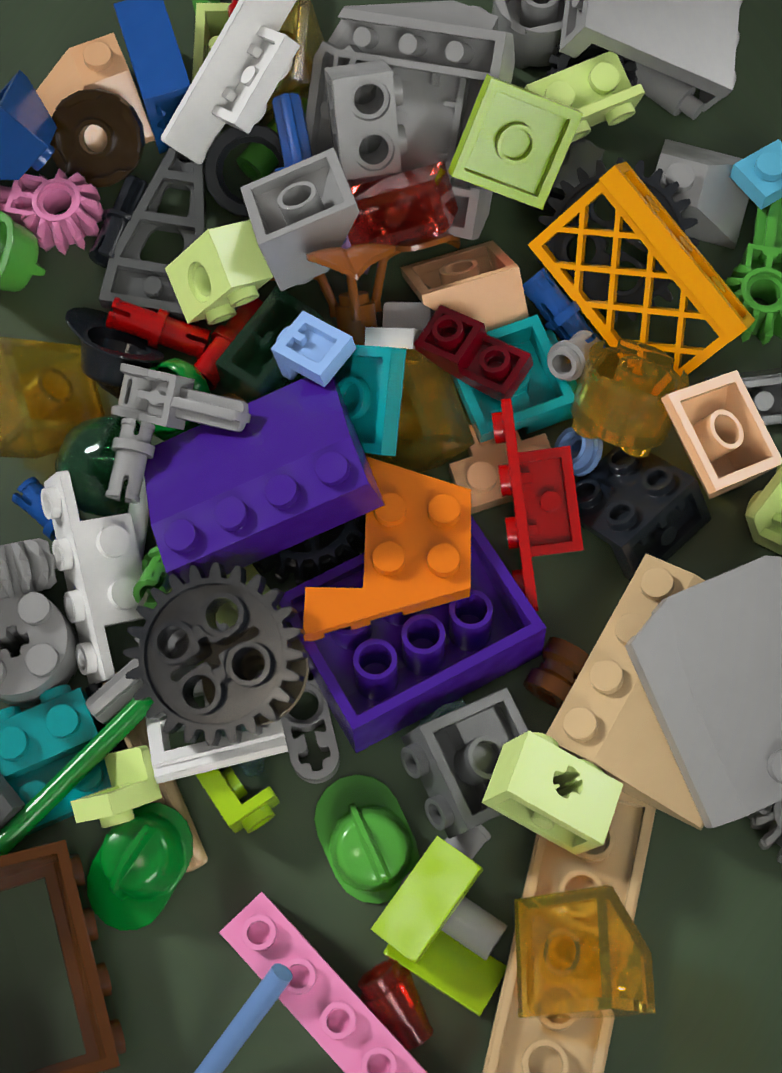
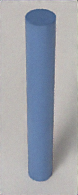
M275 963L270 968L194 1073H223L291 982L293 976L286 966Z

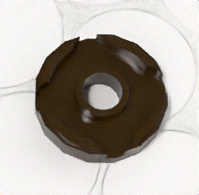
M103 89L80 90L62 99L55 108L56 111L53 113L52 119L57 129L50 143L55 148L51 157L57 168L65 172L68 178L79 172L85 178L87 184L92 183L96 188L110 187L130 176L141 162L145 146L143 124L134 107L120 95ZM92 124L100 126L107 135V146L102 152L97 153L90 150L84 141L85 130Z

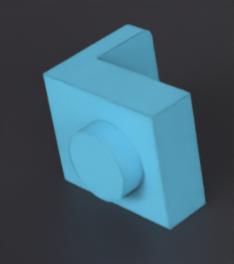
M779 139L735 163L729 176L761 210L782 198V142Z

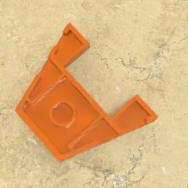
M366 456L385 505L366 513L363 587H305L304 641L319 640L325 638V633L350 627L351 630L371 625V620L399 612L407 615L470 597L471 489Z

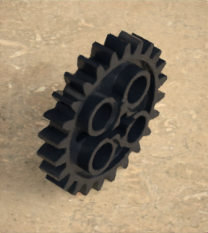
M618 157L616 164L624 162L622 157ZM597 160L596 176L591 178L581 167L578 168L577 176L580 184L576 187L562 180L560 185L566 196L563 200L548 197L547 202L556 212L554 216H539L538 221L546 226L553 223L600 181L599 178L607 172L604 163L601 160ZM639 160L633 170L685 233V230L697 225V219H683L681 215L691 204L690 199L675 202L672 198L679 188V183L676 181L662 188L659 184L662 180L663 170L659 168L650 178L644 176V161ZM597 198L589 205L588 218L606 229L614 230L615 219L605 221L598 217L596 213ZM579 215L567 226H579ZM623 220V228L627 231H633ZM559 232L545 245H549V250L558 261L574 262L570 257L569 247L571 242L578 237V234ZM587 235L594 240L596 245L595 256L587 264L611 266L612 255L607 252L609 248L608 241L600 236ZM688 237L695 246L699 245V240ZM625 238L627 242L648 254V249L638 239ZM621 250L620 262H631L638 269L647 268V265ZM656 260L655 270L665 271ZM566 269L567 272L574 279L575 270ZM584 271L582 290L590 300L608 301L610 274ZM549 272L550 276L554 279V281H556V279ZM639 277L637 284L628 291L617 289L616 302L643 304L646 277ZM654 278L651 306H656L653 298L657 295H660L669 302L673 300V296L667 287L670 282L675 283L673 280ZM560 287L561 291L567 296L568 294ZM615 311V323L619 316V311ZM627 312L631 321L637 320L638 313Z
M219 563L212 564L209 578H206L205 573L200 567L196 565L190 566V582L188 583L180 576L172 573L169 575L172 589L169 594L154 587L150 590L157 602L154 609L139 605L136 608L138 613L146 620L144 627L133 626L127 629L128 633L140 639L138 647L128 648L124 650L123 654L130 658L138 659L139 663L138 667L125 674L127 679L143 681L144 686L133 695L134 700H153L154 703L149 708L146 717L156 720L167 715L163 730L166 734H174L185 725L184 742L195 743L203 730L207 746L219 745L222 730H224L231 744L241 743V726H245L252 735L262 734V725L259 717L263 715L271 721L278 722L281 717L274 703L277 700L294 703L295 701L292 694L285 689L287 681L303 682L304 677L292 670L291 667L292 662L307 658V653L292 649V642L303 637L305 631L300 628H288L286 624L298 612L291 606L277 609V605L284 595L282 590L275 588L264 595L262 594L266 586L267 579L257 574L246 585V569L238 565L234 567L228 579L224 566ZM234 602L238 609V619L232 628L221 631L216 623V613L224 603ZM253 627L258 628L259 633L253 639L239 643L219 654L220 666L207 662L202 663L184 675L181 680L174 681L173 674L176 671L202 661L212 654L210 644L229 646L243 637L249 629ZM184 629L189 637V647L184 655L175 659L169 652L168 642L174 632ZM259 650L264 657L265 667L258 678L250 681L242 673V660L248 652ZM208 677L214 683L216 689L215 697L210 705L201 708L195 702L193 696L194 688L202 678Z

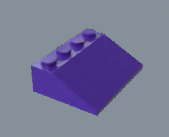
M335 376L325 387L305 377L247 403L251 419L249 423H246L241 432H233L201 424L154 446V456L152 459H147L144 477L150 523L168 575L173 573L188 583L190 582V566L196 565L203 570L206 578H209L213 563L223 565L226 575H228L236 565L244 568L385 505Z
M471 515L470 597L407 615L399 612L371 620V625L354 630L346 627L325 633V638L319 640L304 641V638L301 637L300 641L307 653L308 666L330 710L355 753H358L542 655L546 626ZM364 553L284 592L283 598L278 604L279 608L291 606L298 612L287 623L289 628L303 629L305 587L362 588Z

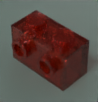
M444 161L350 187L360 212L348 233V238L351 246L367 243L396 246L401 241L420 237L421 239L436 237L450 229L457 214L458 205Z

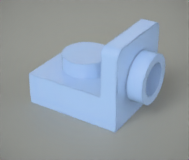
M302 311L290 326L285 327L280 332L276 343L271 348L282 376L293 380L298 374H301L323 387L329 383L356 350L352 336L305 311Z

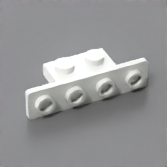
M297 0L238 1L162 133V142L196 164H202L208 150L220 134L225 123L247 134L250 133L253 126L264 116L268 100L279 81L284 79L289 73L293 64V57L300 47L298 43L286 34L279 32Z
M60 471L44 482L45 488L41 491V505L45 517L48 520L52 519L56 540L52 544V553L57 569L64 572L68 589L64 594L65 612L69 621L75 623L80 642L76 645L75 651L77 665L83 675H87L90 685L93 683L98 684L109 681L115 675L104 627L144 619L136 608L138 605L143 606L148 593L145 592L139 603L135 601L133 596V588L143 571L131 513L80 521L69 471Z

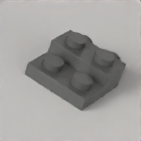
M507 687L420 725L401 737L405 745L401 750L402 764L412 778L417 779L420 777L429 796L425 801L426 815L430 823L437 830H445L449 839L501 815L498 811L484 805L482 800L503 744L528 731Z

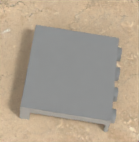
M565 0L559 52L577 58L591 44H595L700 89L699 100L705 104L702 112H705L719 100L727 97L736 83L735 58L736 48L740 39L738 31L739 9L743 0Z

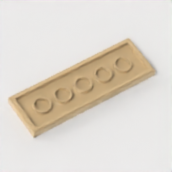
M621 791L604 845L577 855L536 833L482 1073H604L656 808Z

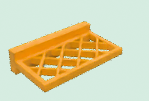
M625 161L609 169L599 178V182L533 239L528 246L573 302H577L582 313L655 401L726 344L747 330L755 319ZM602 194L615 208L614 230L587 227L589 205ZM579 215V226H567ZM623 220L633 231H623ZM559 232L578 234L576 262L558 261L545 244ZM587 235L613 237L611 266L585 263ZM622 238L638 239L648 249L646 269L619 267ZM656 260L665 271L655 270ZM566 269L575 270L574 279L571 277V275L567 272ZM584 271L610 274L608 301L590 300L582 290ZM619 275L646 277L643 305L616 302ZM654 278L673 280L681 289L679 309L651 306ZM688 299L698 311L687 310ZM598 309H607L606 318ZM615 311L642 313L640 340L622 339L614 329ZM651 314L678 317L675 344L648 341ZM686 318L706 320L719 337L705 348L685 346ZM630 348L639 349L638 358ZM647 350L674 353L673 372L660 384L646 369ZM682 354L695 355L681 366Z

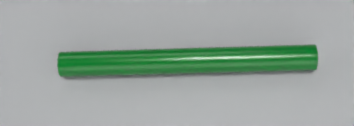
M133 698L0 830V856L10 853L146 717L149 708L154 703L152 699L136 701Z

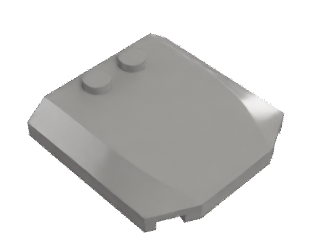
M343 8L338 15V18H342L328 42L322 41L313 58L305 117L312 155L314 156L333 148L324 68L384 60L393 71V74H399L401 78L403 105L396 106L397 125H404L408 151L407 155L400 156L402 172L347 180L360 211L358 216L419 230L451 234L455 237L470 240L478 239L489 215L493 192L452 177L448 173V169L486 74L512 83L515 65L513 34L504 31ZM364 84L359 87L354 95V103L364 105L371 102L376 95L377 86L375 84ZM369 135L364 138L360 143L359 152L369 154L376 151L381 144V136Z
M765 555L661 600L652 611L651 617L625 645L705 828H715L735 821L782 800V557Z

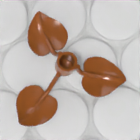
M415 231L395 235L376 243L353 245L348 249L342 247L320 249L307 253L306 258L307 261L346 275L348 292L338 295L339 303H337L325 273L313 279L321 287L329 305L330 317H336L337 328L352 336L355 345H365V327H377L376 312L382 311L381 295L389 259L401 252L422 250L442 243H447L459 249L461 243L460 237H455L451 234ZM378 261L372 298L369 299L368 291H358L357 280L372 264Z

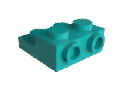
M538 314L486 332L487 335L532 355L533 366L511 398L515 431L524 428L526 434L574 417L577 401L580 400V390L577 381L561 380L550 372L547 355L550 348L558 340L551 329L545 331ZM451 375L480 443L494 439L491 413L502 412L501 402Z
M355 345L356 350L334 375L364 453L396 456L406 349Z
M64 684L50 688L40 695L39 698L42 704L23 712L19 706H11L0 710V773L25 805L101 731L97 719L87 708L86 701L88 696L81 687L72 690L70 685ZM103 759L28 835L74 816L70 801L112 787L105 760Z

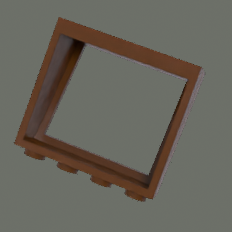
M65 839L0 856V892L41 879L45 880L85 1049V1054L28 1073H106L120 1066L118 1055L126 1053L125 1039L119 1019L116 1018L109 1021L104 998L112 996V987L105 962L96 964L91 942L98 940V929L92 908L82 909L77 887L85 885V877L79 854L73 853L69 855Z

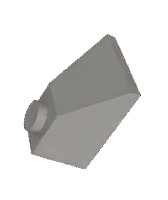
M665 139L656 170L659 168L663 170L662 180L659 185L665 188L677 181L679 188L672 197L673 200L677 202L683 199H690L691 201L688 208L681 213L682 218H695L698 220V224L685 230V234L697 240L735 249L749 197L729 176L733 165L742 160V158Z
M334 147L240 187L258 246L280 291L295 285L305 284L314 277L328 272L330 268L307 261L306 254L320 249L341 247L360 212Z

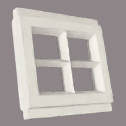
M260 670L255 675L254 679L258 678L262 674L263 670ZM201 679L194 688L193 696L199 697L204 695L205 706L207 707L209 703L205 697ZM166 715L156 720L145 717L151 762L157 784L288 752L281 719L278 722L275 721L262 727L263 733L260 735H252L249 731L242 732L241 743L231 744L226 736L222 737L221 735L218 746H207L206 741L171 749L169 734L163 732ZM183 725L177 732L183 731L185 725Z

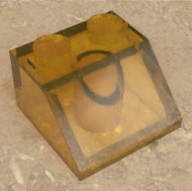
M0 337V457L37 459L105 438L110 434L96 382L87 377L81 370V345Z
M406 349L396 456L365 453V455L421 473L442 466L474 445L475 442L451 375L417 350Z

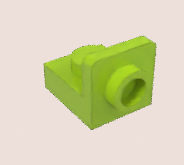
M230 766L222 772L220 769L196 774L201 785L234 833L243 828L247 833H251L275 816L272 808L278 805L280 801L270 786L242 804L239 799L248 794V792Z

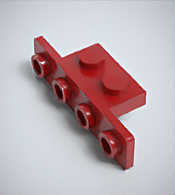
M511 398L500 399L502 412L491 413L495 444L506 443L508 464L498 465L502 497L513 496L515 517L505 518L509 549L519 548L522 569L512 570V577L534 610L539 611L532 557L584 550L571 447L562 446L518 452Z

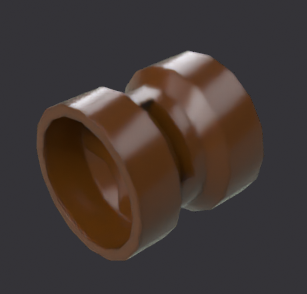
M550 637L541 652L544 662H541L539 667L530 670L523 685L531 694L543 702L560 709L586 663L589 654L566 640Z

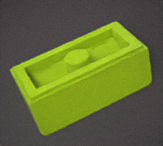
M436 836L371 930L411 962L418 964L482 873L483 868L442 838Z
M442 930L418 964L411 962L390 944L383 951V955L478 1017L484 1011L506 969L505 964L492 956H489L485 961Z

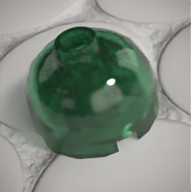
M103 415L84 420L74 426L62 442L56 458L55 470L56 472L69 471L77 508L84 513L99 517L128 513L129 503H125L128 480H125L123 483L120 501L105 496L116 454L111 449L112 442L115 437H119L122 426L121 420L125 417ZM136 420L134 435H138L140 430V424Z

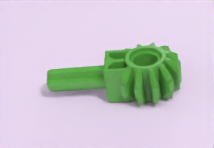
M782 198L762 210L757 206L753 244L748 243L741 262L733 269L731 277L723 280L755 319L752 325L741 334L742 343L749 340L751 335H757L763 346L770 342L773 335L782 340ZM753 298L763 299L769 305H760Z

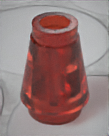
M387 959L372 967L361 977L358 982V986L363 993L360 999L407 1050L422 1045L431 1037L434 1029L429 1023V1018L410 970L401 967L397 960Z

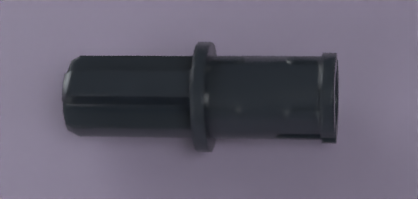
M133 175L128 176L113 207L103 212L101 230L89 251L90 259L97 265L107 269L109 257L114 258L116 243L129 220L131 221L132 214L149 186L146 181L140 180Z

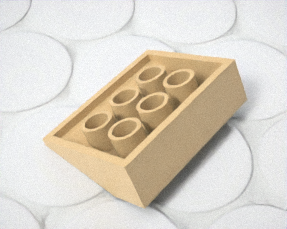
M645 554L546 735L555 739L559 744V748L579 759H584L596 765L605 774L623 783L622 792L702 830L704 823L625 645L639 632L661 600L706 580L680 567Z

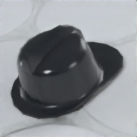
M86 307L68 310L65 321L81 339L82 372L119 399L124 374L120 371L121 363L150 369L153 363L164 360V354L156 348L147 346V340L113 328H107L106 321L109 313Z

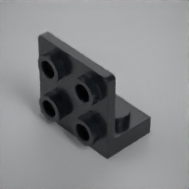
M628 439L622 440L599 461L592 472L581 477L575 483L581 526L611 545L625 578L630 581L645 554L666 562L711 520L697 478Z

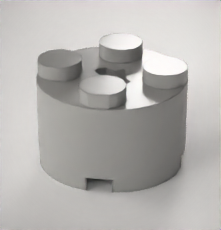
M493 0L492 14L499 16L498 31L513 34L514 67L524 69L529 66H551L548 63L551 54L556 56L559 51L556 45L561 40L565 0Z
M18 589L14 593V597L0 599V701L11 706H19L20 708H32L42 704L39 697L43 692L50 688L67 684L71 677L75 676L78 670L75 651L76 645L80 642L74 627L43 594L33 591L23 594L21 589ZM24 642H28L29 644H24L23 646H21V655L15 657L14 652L19 650L20 645Z

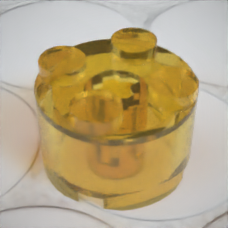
M619 339L617 347L603 348L606 340L599 341L590 348L582 374L574 391V402L570 407L574 417L572 428L582 437L589 439L599 438L607 443L619 446L631 456L647 457L652 448L660 446L666 441L673 425L661 398L669 393L689 387V377L685 370H683L680 377L671 368L674 359L653 346L634 340Z

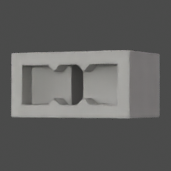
M384 60L324 68L332 145L346 179L351 180L402 172L400 156L407 155L408 147L404 125H397L396 106L403 105V88L400 75L393 74V71ZM364 84H375L377 92L371 102L364 105L354 103V95L359 87ZM369 135L381 136V144L376 151L369 154L359 152L360 143L364 138Z

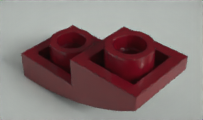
M441 304L414 343L415 350L431 362L469 386L498 401L500 399L512 398L533 366L530 353L487 335L484 323Z

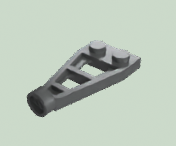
M170 147L132 214L131 221L129 220L116 243L114 258L109 257L98 299L102 308L113 310L111 305L114 298L118 297L123 301L157 313L161 308L170 312L169 317L186 321L165 270L168 264L143 261L140 258V254L149 236L156 230L181 234L184 238V250L207 230L204 174L206 158L202 164H196ZM168 188L191 192L189 214L187 217L157 213L163 195Z

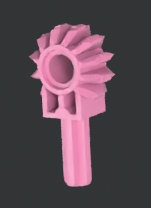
M58 169L55 177L49 180L41 174L39 176L24 174L19 180H14L12 188L0 186V210L9 215L15 222L31 230L36 235L39 246L46 252L56 246L59 252L66 255L69 246L73 244L85 250L86 243L84 238L86 236L98 237L99 227L97 223L103 221L102 214L104 212L99 201L101 198L96 187L92 183L87 184L85 178L79 172L67 178L66 173ZM62 210H67L62 214L56 215L58 212Z

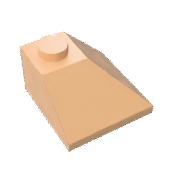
M114 32L68 48L36 90L51 118L61 100L77 91L103 89L118 94L134 107L143 124L145 144L155 141L130 70ZM94 124L88 126L85 130L84 141L87 147L94 152H102L108 142L105 131L100 126Z
M493 240L400 267L403 278L423 305L436 311L441 304L484 323L486 332L529 317L519 266Z
M737 370L669 393L661 398L683 448L709 499L743 486L782 464V457Z

